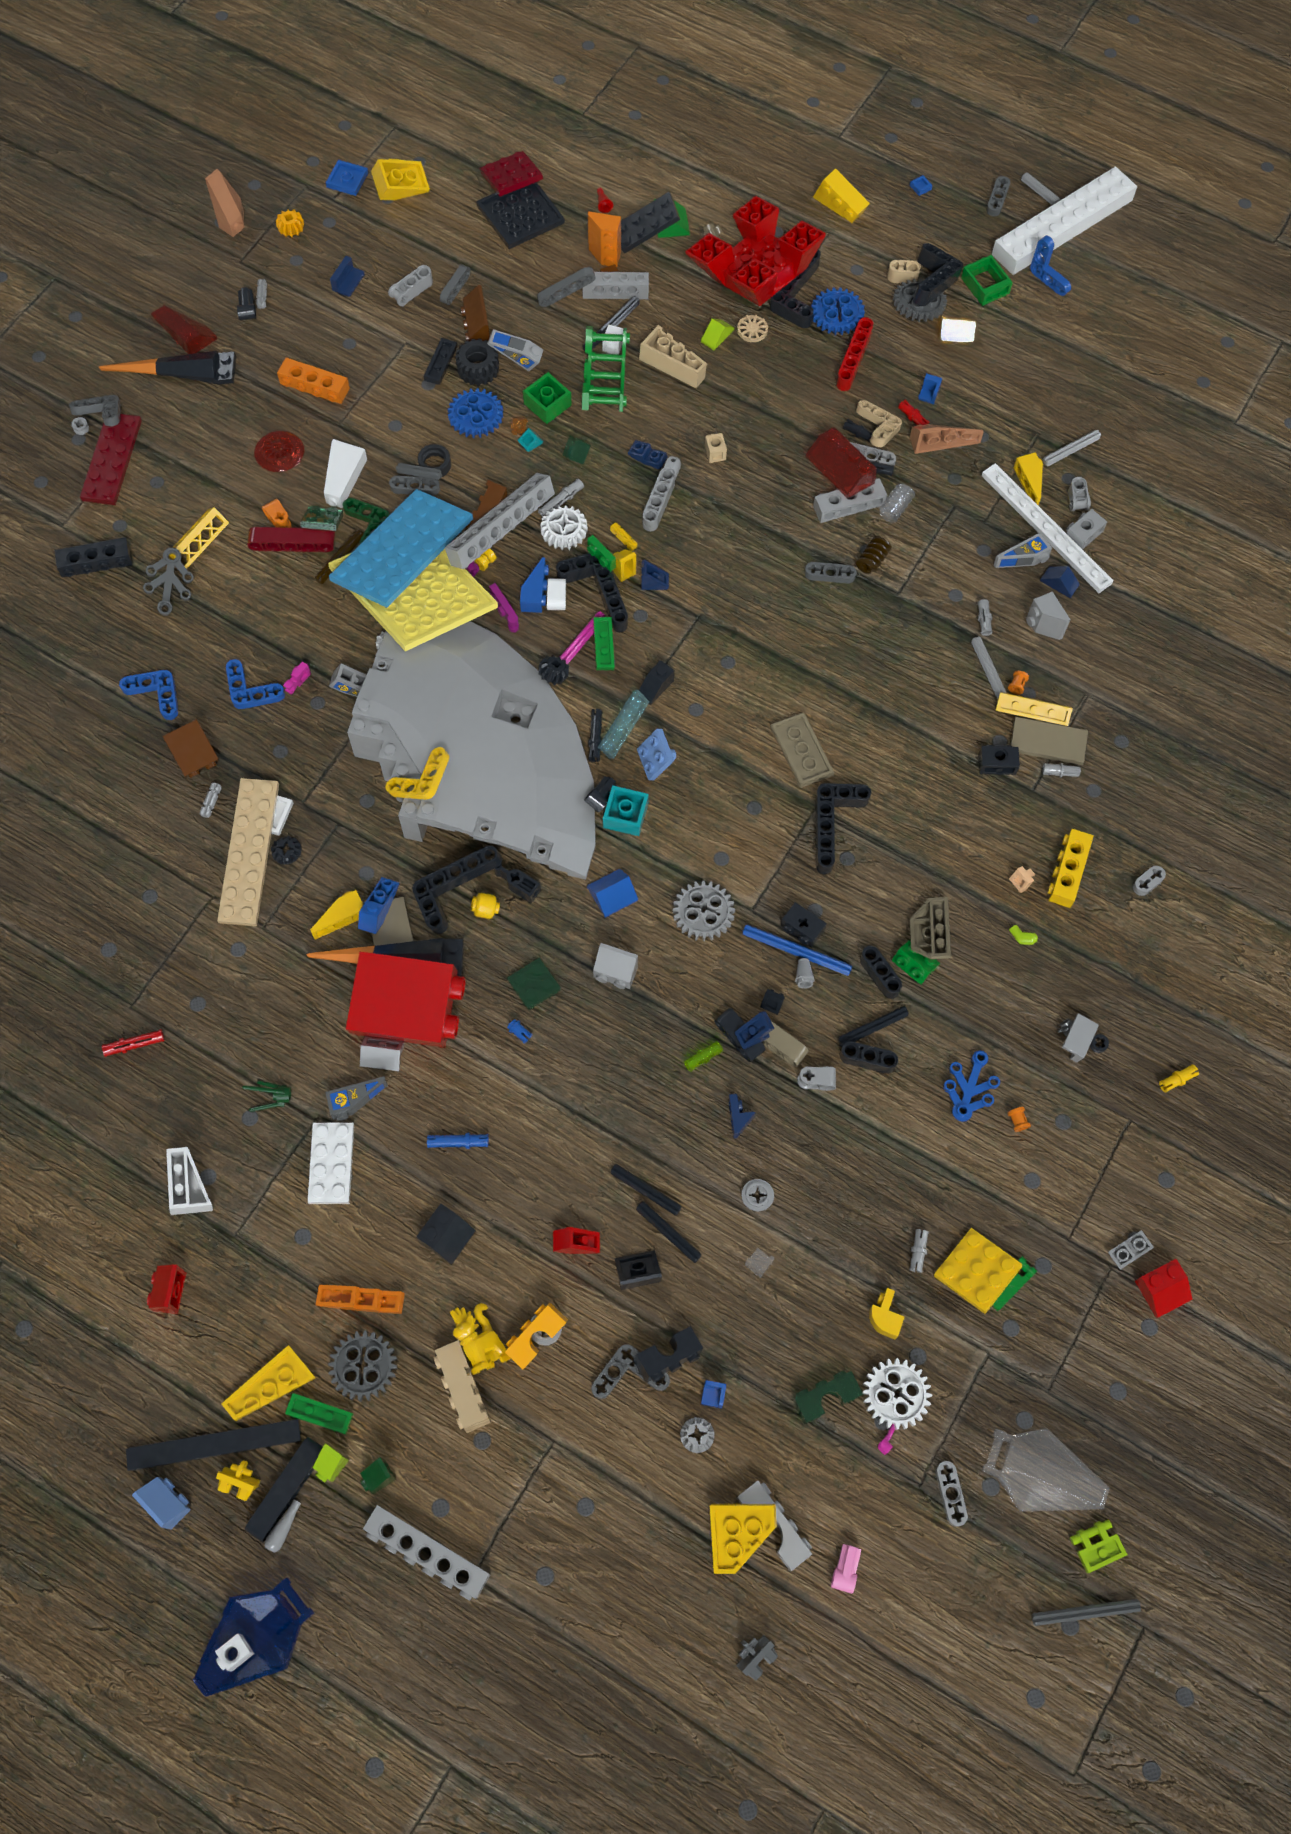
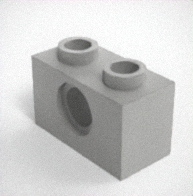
M1091 509L1087 513L1084 512L1076 523L1072 522L1067 527V535L1083 550L1104 531L1107 521Z

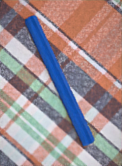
M746 925L743 929V935L798 957L807 958L813 963L847 976L851 972L852 965L750 925Z

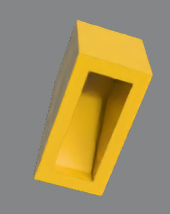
M624 549L613 554L616 557V568L613 572L620 582L636 575L635 552Z

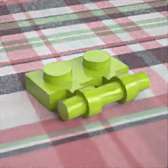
M1109 1519L1103 1522L1098 1521L1093 1524V1527L1086 1530L1076 1531V1535L1070 1537L1073 1546L1081 1543L1084 1547L1077 1554L1086 1573H1091L1127 1555L1118 1535L1108 1536L1106 1530L1112 1528ZM1099 1535L1101 1541L1092 1545L1089 1538Z

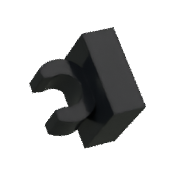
M767 989L760 1008L778 1015L785 999L784 994H778L773 989Z

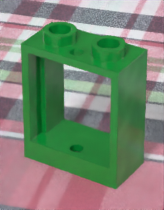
M992 255L981 258L972 264H967L963 269L961 277L982 306L1010 294L1013 284ZM988 271L996 284L983 289L974 276Z

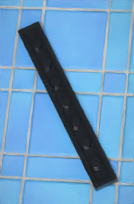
M295 1419L126 1448L127 1471L302 1442L300 1420Z

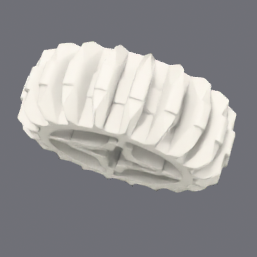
M566 505L564 508L558 506L557 509H554L552 507L551 512L547 511L546 516H543L540 524L541 535L544 541H548L549 546L554 545L555 549L560 547L563 550L564 547H567L570 550L571 546L576 548L577 543L582 544L588 532L584 514H580L579 509L574 511L573 506L570 509Z

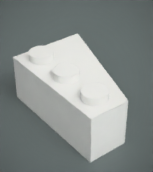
M188 1147L166 1149L170 1214L213 1211L212 1204Z

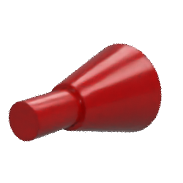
M598 188V210L601 213H608L613 209V202L604 194L602 188Z

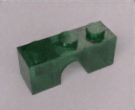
M843 1370L833 1375L835 1379L827 1382L825 1379L816 1383V1388L808 1391L806 1388L796 1393L797 1398L793 1400V1403L804 1425L825 1414L821 1404L824 1395L832 1394L836 1396L842 1406L863 1395L852 1371L846 1373Z

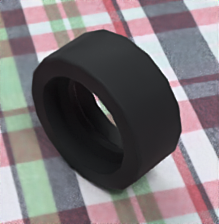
M438 444L425 446L418 454V465L440 469L442 477H444L451 469L449 451ZM431 456H440L445 460L438 467H429L424 463Z

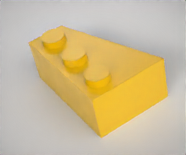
M836 168L822 181L813 196L814 199L851 223L864 213L870 204Z

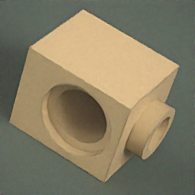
M723 434L705 436V449L709 463L725 461L727 449Z

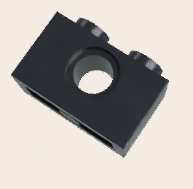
M1011 745L981 746L978 754L979 774L1016 775L1020 767L1019 747Z

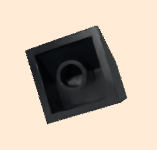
M440 1203L416 1238L420 1244L452 1265L476 1230L460 1216Z

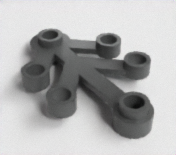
M167 548L161 560L146 567L147 576L154 577L159 569L167 565L165 573L153 581L145 583L143 586L146 594H152L155 588L164 583L163 598L157 606L159 614L163 616H168L172 612V604L170 603L172 584L179 591L182 600L188 601L191 598V592L183 586L174 574L175 566L183 575L182 580L185 583L189 584L193 581V574L188 572L181 563V553L176 548ZM173 554L176 558L171 560L169 555ZM152 568L155 572L150 574L148 569ZM190 575L191 579L186 580L184 577ZM146 586H151L152 590L147 591L145 588ZM187 592L189 596L185 598L182 596V593ZM166 606L168 611L164 612L161 608Z

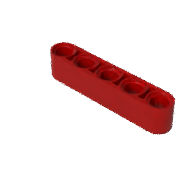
M865 317L859 320L839 369L836 386L841 391H847L851 388L870 341L874 324L870 318Z

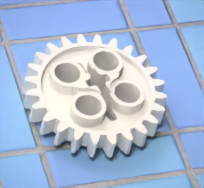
M898 1358L895 1359L894 1364L888 1359L886 1366L880 1362L878 1364L880 1370L873 1367L872 1372L874 1375L867 1374L866 1376L870 1382L863 1383L868 1388V1390L862 1391V1394L868 1396L863 1403L870 1404L866 1411L873 1410L874 1414L871 1418L874 1419L878 1416L880 1418L878 1424L880 1425L886 1421L887 1428L894 1424L895 1430H898L900 1424H902L905 1430L908 1428V1422L910 1425L915 1426V1419L918 1421L923 1420L920 1413L925 1415L928 1413L924 1406L931 1405L926 1400V1398L932 1397V1394L926 1393V1390L931 1387V1385H924L927 1377H920L922 1369L917 1372L914 1371L915 1364L908 1367L907 1360L902 1365ZM889 1374H895L897 1376V1384H891L889 1382ZM884 1383L889 1389L882 1387L880 1384ZM911 1385L916 1389V1396H910L907 1393V1386ZM898 1389L901 1397L896 1399L894 1398V1392ZM878 1392H884L887 1395L888 1400L886 1403L878 1400ZM903 1398L912 1401V1402H913V1405H910V1404H909L906 1400H904ZM897 1404L905 1406L906 1413L904 1415L896 1411Z

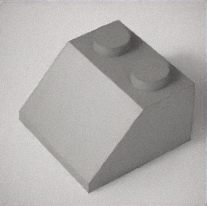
M1050 592L1033 600L1026 621L1035 633L1060 640L1065 634L1070 618L1054 593Z
M601 943L593 969V977L602 983H613L614 986L620 989H630L638 969V955Z

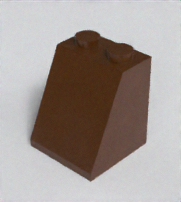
M197 719L163 736L167 747L185 778L189 776L191 779L199 775L200 770L204 768L209 770L217 766L216 762L219 759Z

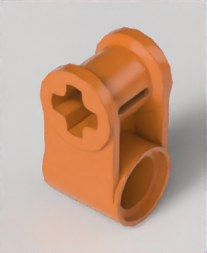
M277 498L261 507L268 520L275 527H292L287 512Z

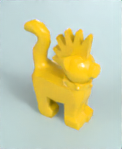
M479 1303L475 1306L473 1311L475 1318L471 1315V1311L466 1313L464 1307L460 1310L457 1307L455 1311H450L456 1324L453 1336L460 1341L466 1356L471 1361L473 1366L471 1369L472 1375L478 1374L484 1369L494 1368V1362L498 1359L502 1363L511 1359L505 1353L506 1348L498 1335L493 1331L489 1320L482 1313V1311L488 1309L484 1303ZM476 1320L482 1327V1333L479 1335L475 1332L479 1324H474Z

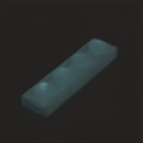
M639 690L632 692L598 746L609 759L615 758L649 703Z

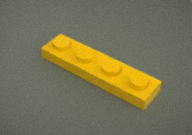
M1000 692L995 710L1068 726L1073 708Z

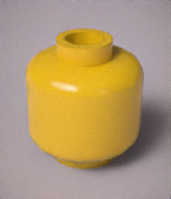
M478 893L476 896H473L471 911H473L475 917L491 919L494 913L498 914L500 903L497 902L495 895Z

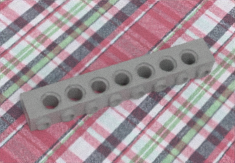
M536 473L445 547V551L450 565L460 569L467 568L469 564L479 558L486 550L490 549L504 535L513 530L515 526L525 520L532 512L536 511L543 503L547 502L555 494L550 476Z

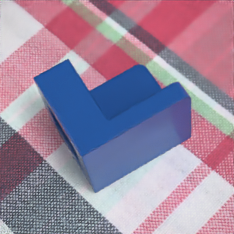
M926 373L918 400L934 404L940 390L942 378Z
M705 1380L701 1405L722 1409L727 1384Z

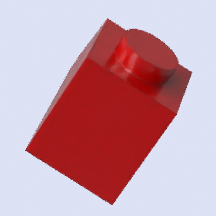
M574 1227L553 1231V1251L565 1254L600 1253V1232Z

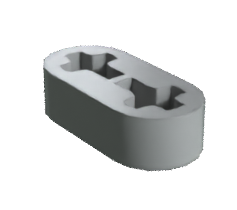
M1160 866L1151 867L1133 884L1134 892L1140 896L1147 895L1164 880L1166 876L1165 870ZM1158 873L1159 877H1155L1152 880V875ZM1145 882H1147L1148 884L1145 888L1141 889L1139 887L1140 885H1143Z

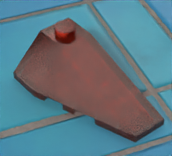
M166 305L151 313L152 317L188 354H195L218 339L207 326Z

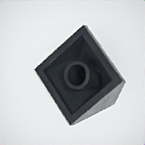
M655 1250L614 1258L621 1290L659 1283L662 1280Z

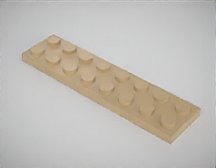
M240 779L217 919L218 923L257 926L272 834L271 830L273 828L279 790L278 781Z

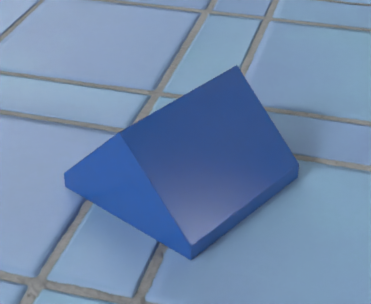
M621 869L587 885V889L605 918L638 901L630 877Z

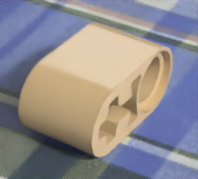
M893 260L890 262L887 278L892 283H907V280L913 282V279L918 281L921 266L917 261Z

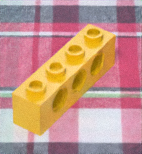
M1071 829L1068 835L1065 834L1062 845H1065L1064 850H1060L1057 861L1060 862L1059 867H1055L1052 875L1055 880L1054 883H1050L1047 893L1050 894L1048 901L1071 908L1076 899L1094 835ZM1066 865L1072 867L1073 870L1068 869ZM1061 882L1067 883L1068 886L1062 885Z

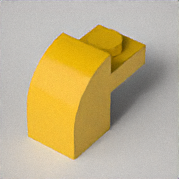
M887 1288L884 1293L880 1292L877 1304L880 1306L872 1305L870 1307L869 1319L873 1328L878 1333L895 1340L899 1335L904 1316L889 1311L895 1291Z

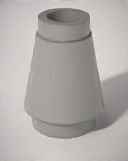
M802 958L798 960L795 982L800 988H810L813 986L815 979L809 959Z

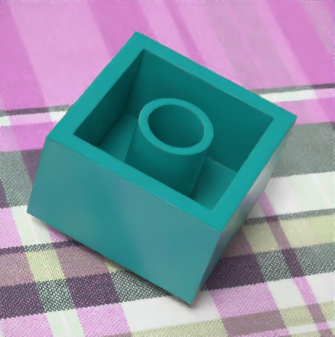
M612 785L603 816V828L640 836L649 804V794Z

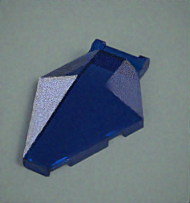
M288 1577L281 1581L273 1590L236 1595L229 1598L222 1613L223 1617L213 1632L200 1660L201 1664L193 1678L194 1683L205 1697L288 1668L301 1626L315 1614L311 1608L308 1609L290 1585L292 1582ZM282 1591H284V1593L287 1595V1597L299 1611V1613L301 1614L300 1617L293 1609V1607L290 1605V1603L287 1601V1599L280 1594ZM237 1633L242 1634L255 1654L232 1672L226 1669L222 1670L216 1662L218 1656L215 1651ZM234 1647L228 1652V1658L230 1661L236 1659L238 1650Z

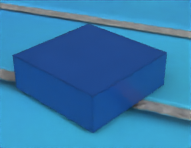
M924 175L910 182V187L918 196L932 190L933 185Z

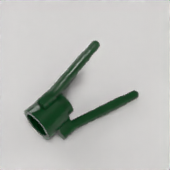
M258 1080L257 1084L270 1088L242 1086V1089L273 1093V1100H277L276 1103L249 1108L250 1112L273 1107H285V1103H290L291 1087L286 1085H277Z

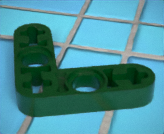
M348 498L343 502V509L346 515L369 523L359 545L371 534L373 529H376L385 520L383 517L387 518L390 515L385 509L354 498ZM370 510L371 514L363 515L362 512Z

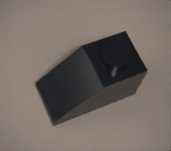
M660 660L646 676L637 695L652 705L674 682L675 670Z

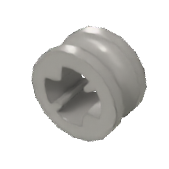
M77 417L72 421L71 425L76 434L84 435L89 431L86 419Z

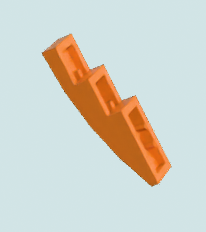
M319 1285L315 1306L402 1314L405 1293L401 1291L359 1288L357 1286Z

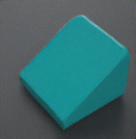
M530 428L517 440L527 452L532 451L544 442Z

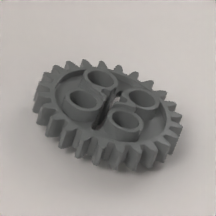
M913 279V282L907 280V283L902 282L901 286L898 285L897 289H895L893 301L894 306H897L896 311H900V315L906 314L905 318L911 317V321L916 318L918 322L921 319L927 322V319L933 321L934 317L938 319L939 315L943 314L946 308L947 295L941 293L926 306H919L913 302V298L919 283L923 280L920 279L917 282L916 279Z
M364 1330L363 1336H360L358 1331H356L355 1338L348 1334L347 1342L340 1340L341 1348L334 1346L337 1354H330L334 1362L328 1363V1366L334 1368V1370L328 1372V1374L335 1376L331 1383H339L335 1389L337 1391L344 1389L342 1392L344 1397L350 1393V1400L352 1401L356 1395L360 1402H362L363 1396H366L367 1400L371 1401V1394L379 1398V1390L386 1393L385 1384L392 1386L389 1378H396L392 1370L398 1369V1366L392 1364V1362L398 1359L396 1356H391L395 1350L394 1348L387 1349L390 1342L382 1343L384 1337L381 1335L376 1339L375 1332L370 1337L366 1330ZM363 1347H366L364 1362L368 1367L363 1369L364 1382L363 1385H360L362 1370L358 1366L363 1363L362 1351ZM352 1350H358L359 1353L355 1360H349L348 1358ZM372 1351H379L380 1356L377 1360L372 1361L369 1359ZM355 1371L357 1373L356 1379L348 1382L346 1379L347 1374ZM371 1372L378 1373V1378L375 1382H368L367 1378Z

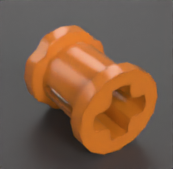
M1015 671L1013 681L1009 684L1008 690L1016 695L1023 694V687L1025 682L1028 681L1029 675L1023 671Z
M1024 1107L1015 1108L1007 1113L1013 1121L1014 1132H1020L1031 1127V1124L1026 1119Z

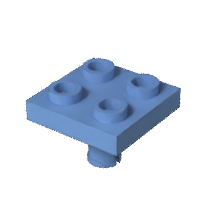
M656 729L637 748L648 780H655L676 759V752L674 749L669 748L663 729Z

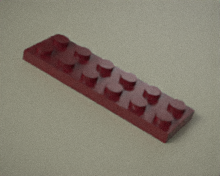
M120 414V422L117 425L106 426L103 423L80 494L81 501L116 506L142 420L140 416Z

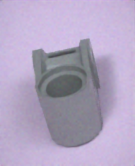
M1075 477L1067 492L1070 511L1072 512L1077 509L1089 511L1091 500L1087 482L1082 477Z
M805 1067L801 1070L797 1083L803 1089L835 1090L836 1068Z

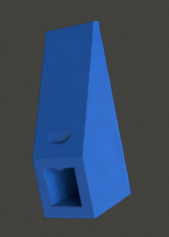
M542 557L521 586V612L542 613L543 606H546L544 591H547L548 581L545 580V575L548 576L549 565H546L545 557Z
M383 877L380 879L359 911L358 929L377 934L384 923L399 887V882Z

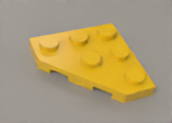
M775 1504L710 1505L714 1574L737 1573L777 1527Z

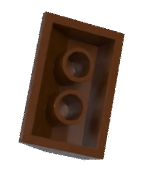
M478 285L463 298L464 306H460L462 317H465L463 319L464 330H468L465 333L466 341L468 342L471 339L488 341L490 337L482 286Z

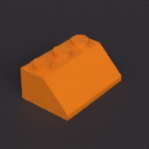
M588 211L589 251L601 265L611 266L615 264L616 267L618 266L621 255V216Z

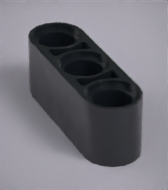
M865 947L860 957L861 965L886 998H896L901 991L902 981L876 947ZM870 954L874 959L869 960L865 955ZM876 970H883L885 975L878 974ZM888 985L895 986L897 990H890Z
M728 1008L714 1019L719 1030L748 1062H752L766 1050L762 1042L747 1049L742 1048L734 1032L745 1023L733 1009Z
M852 1041L846 1042L840 1052V1059L843 1063L885 1074L892 1073L898 1063V1056L892 1051ZM845 1050H852L854 1055L848 1056ZM869 1054L874 1060L868 1061L864 1055ZM889 1059L893 1065L888 1066L883 1060Z

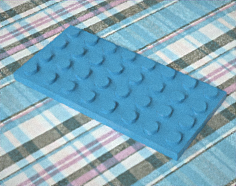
M416 489L329 575L330 581L387 608L473 520V514Z

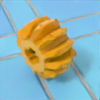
M288 209L286 212L281 211V214L277 215L276 226L280 234H283L285 237L289 235L291 237L293 235L299 236V232H303L304 220L300 212H296L295 209L292 211Z

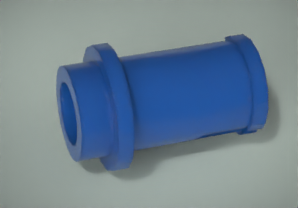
M514 1019L507 1026L509 1033L516 1035L525 1044L528 1040L523 1034L529 1039L533 1034L520 1024V1020Z

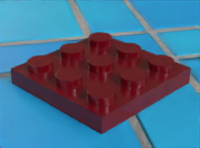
M524 151L516 152L511 156L503 157L496 162L480 167L481 174L499 196L543 180L541 171Z

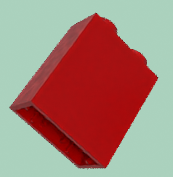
M359 951L346 1030L352 1035L445 1048L447 1038L456 1039L459 1016L451 1015L453 999H463L466 978L457 976L458 970L453 964Z

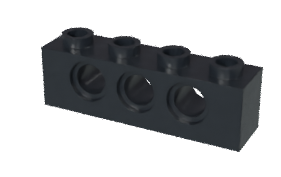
M126 537L55 550L56 566L62 578L133 565L131 548Z

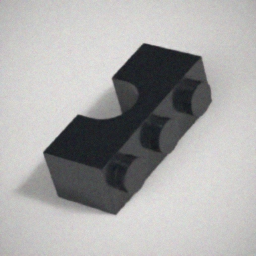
M691 1326L672 1336L669 1343L674 1350L673 1355H662L655 1345L636 1354L634 1363L645 1383L651 1380L657 1382L664 1377L666 1372H676L682 1367L681 1364L687 1361L692 1363L700 1358L703 1346Z

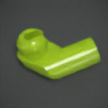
M1017 925L1009 929L1019 944L1033 945L1038 941L1037 934L1022 932Z

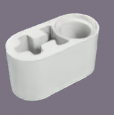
M548 579L547 610H565L566 579Z

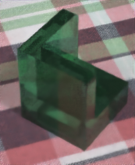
M569 436L563 456L569 460L584 464L591 445L583 440Z

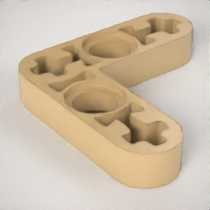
M859 401L856 412L860 416L879 425L872 434L871 444L876 447L885 446L899 432L902 420L868 401Z

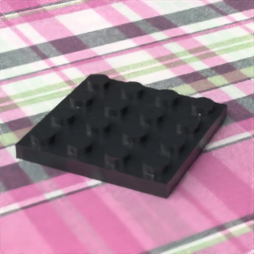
M537 182L503 196L493 193L476 201L478 209L508 249L565 223V218Z

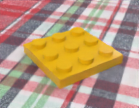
M971 1228L935 1272L934 1277L986 1314L1022 1268V1263Z

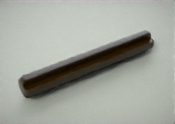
M356 529L315 576L318 583L324 584L332 573L329 569V562L349 554L356 547L363 536L362 531Z

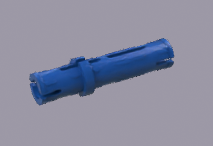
M488 1134L427 1135V1148L465 1147L470 1149L471 1147L489 1146Z

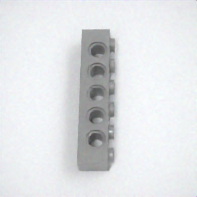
M378 1505L363 1528L367 1532V1538L376 1543L378 1540L386 1543L385 1549L393 1554H396L397 1551L404 1554L403 1560L413 1566L417 1562L423 1566L422 1572L430 1577H433L434 1574L442 1578L440 1583L452 1589L453 1585L461 1590L459 1594L469 1601L472 1597L475 1599L479 1597L490 1577V1574ZM387 1525H392L394 1533L391 1537L386 1538L383 1534V1529ZM406 1536H410L413 1540V1544L409 1549H404L401 1544ZM428 1547L431 1550V1557L423 1561L420 1557V1552L423 1548ZM443 1559H448L450 1562V1568L446 1572L439 1570V1563ZM465 1570L469 1574V1579L465 1584H460L457 1576L459 1572Z

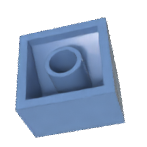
M156 1477L132 1494L137 1502L162 1528L172 1529L191 1510L187 1506L189 1503L187 1498L181 1493L177 1495L174 1492L173 1488L175 1486L168 1478L163 1480V1478Z

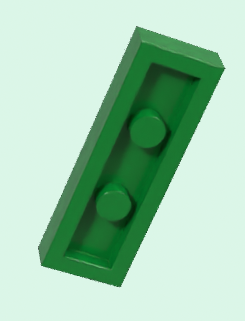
M594 617L596 671L614 670L612 617Z
M295 1393L292 1394L285 1412L288 1416L344 1435L347 1434L354 1415L351 1412Z

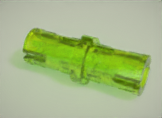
M715 1041L707 1048L698 1050L694 1056L685 1060L684 1065L689 1072H692L700 1065L709 1063L710 1059L722 1053L723 1048L718 1041Z

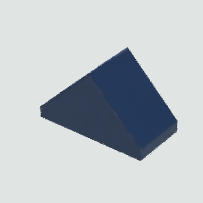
M642 560L641 590L669 589V573L646 560Z
M1069 566L1049 567L1040 579V582L1069 598L1073 596L1080 585Z

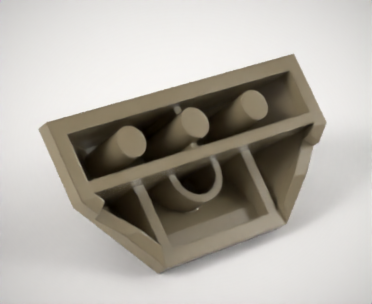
M948 897L928 898L925 904L910 918L912 951L930 959L951 958Z

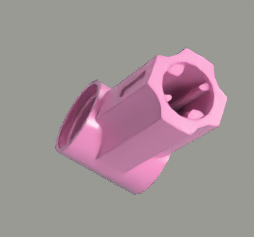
M842 1544L838 1565L835 1567L832 1576L831 1588L853 1594L857 1581L856 1570L861 1549Z

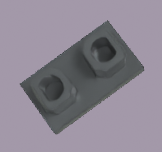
M764 1635L758 1641L753 1637L749 1643L744 1639L740 1642L744 1648L739 1653L742 1659L736 1666L746 1676L749 1675L754 1680H757L763 1673V1670L758 1666V1663L763 1658L771 1664L778 1657L773 1648L775 1645Z

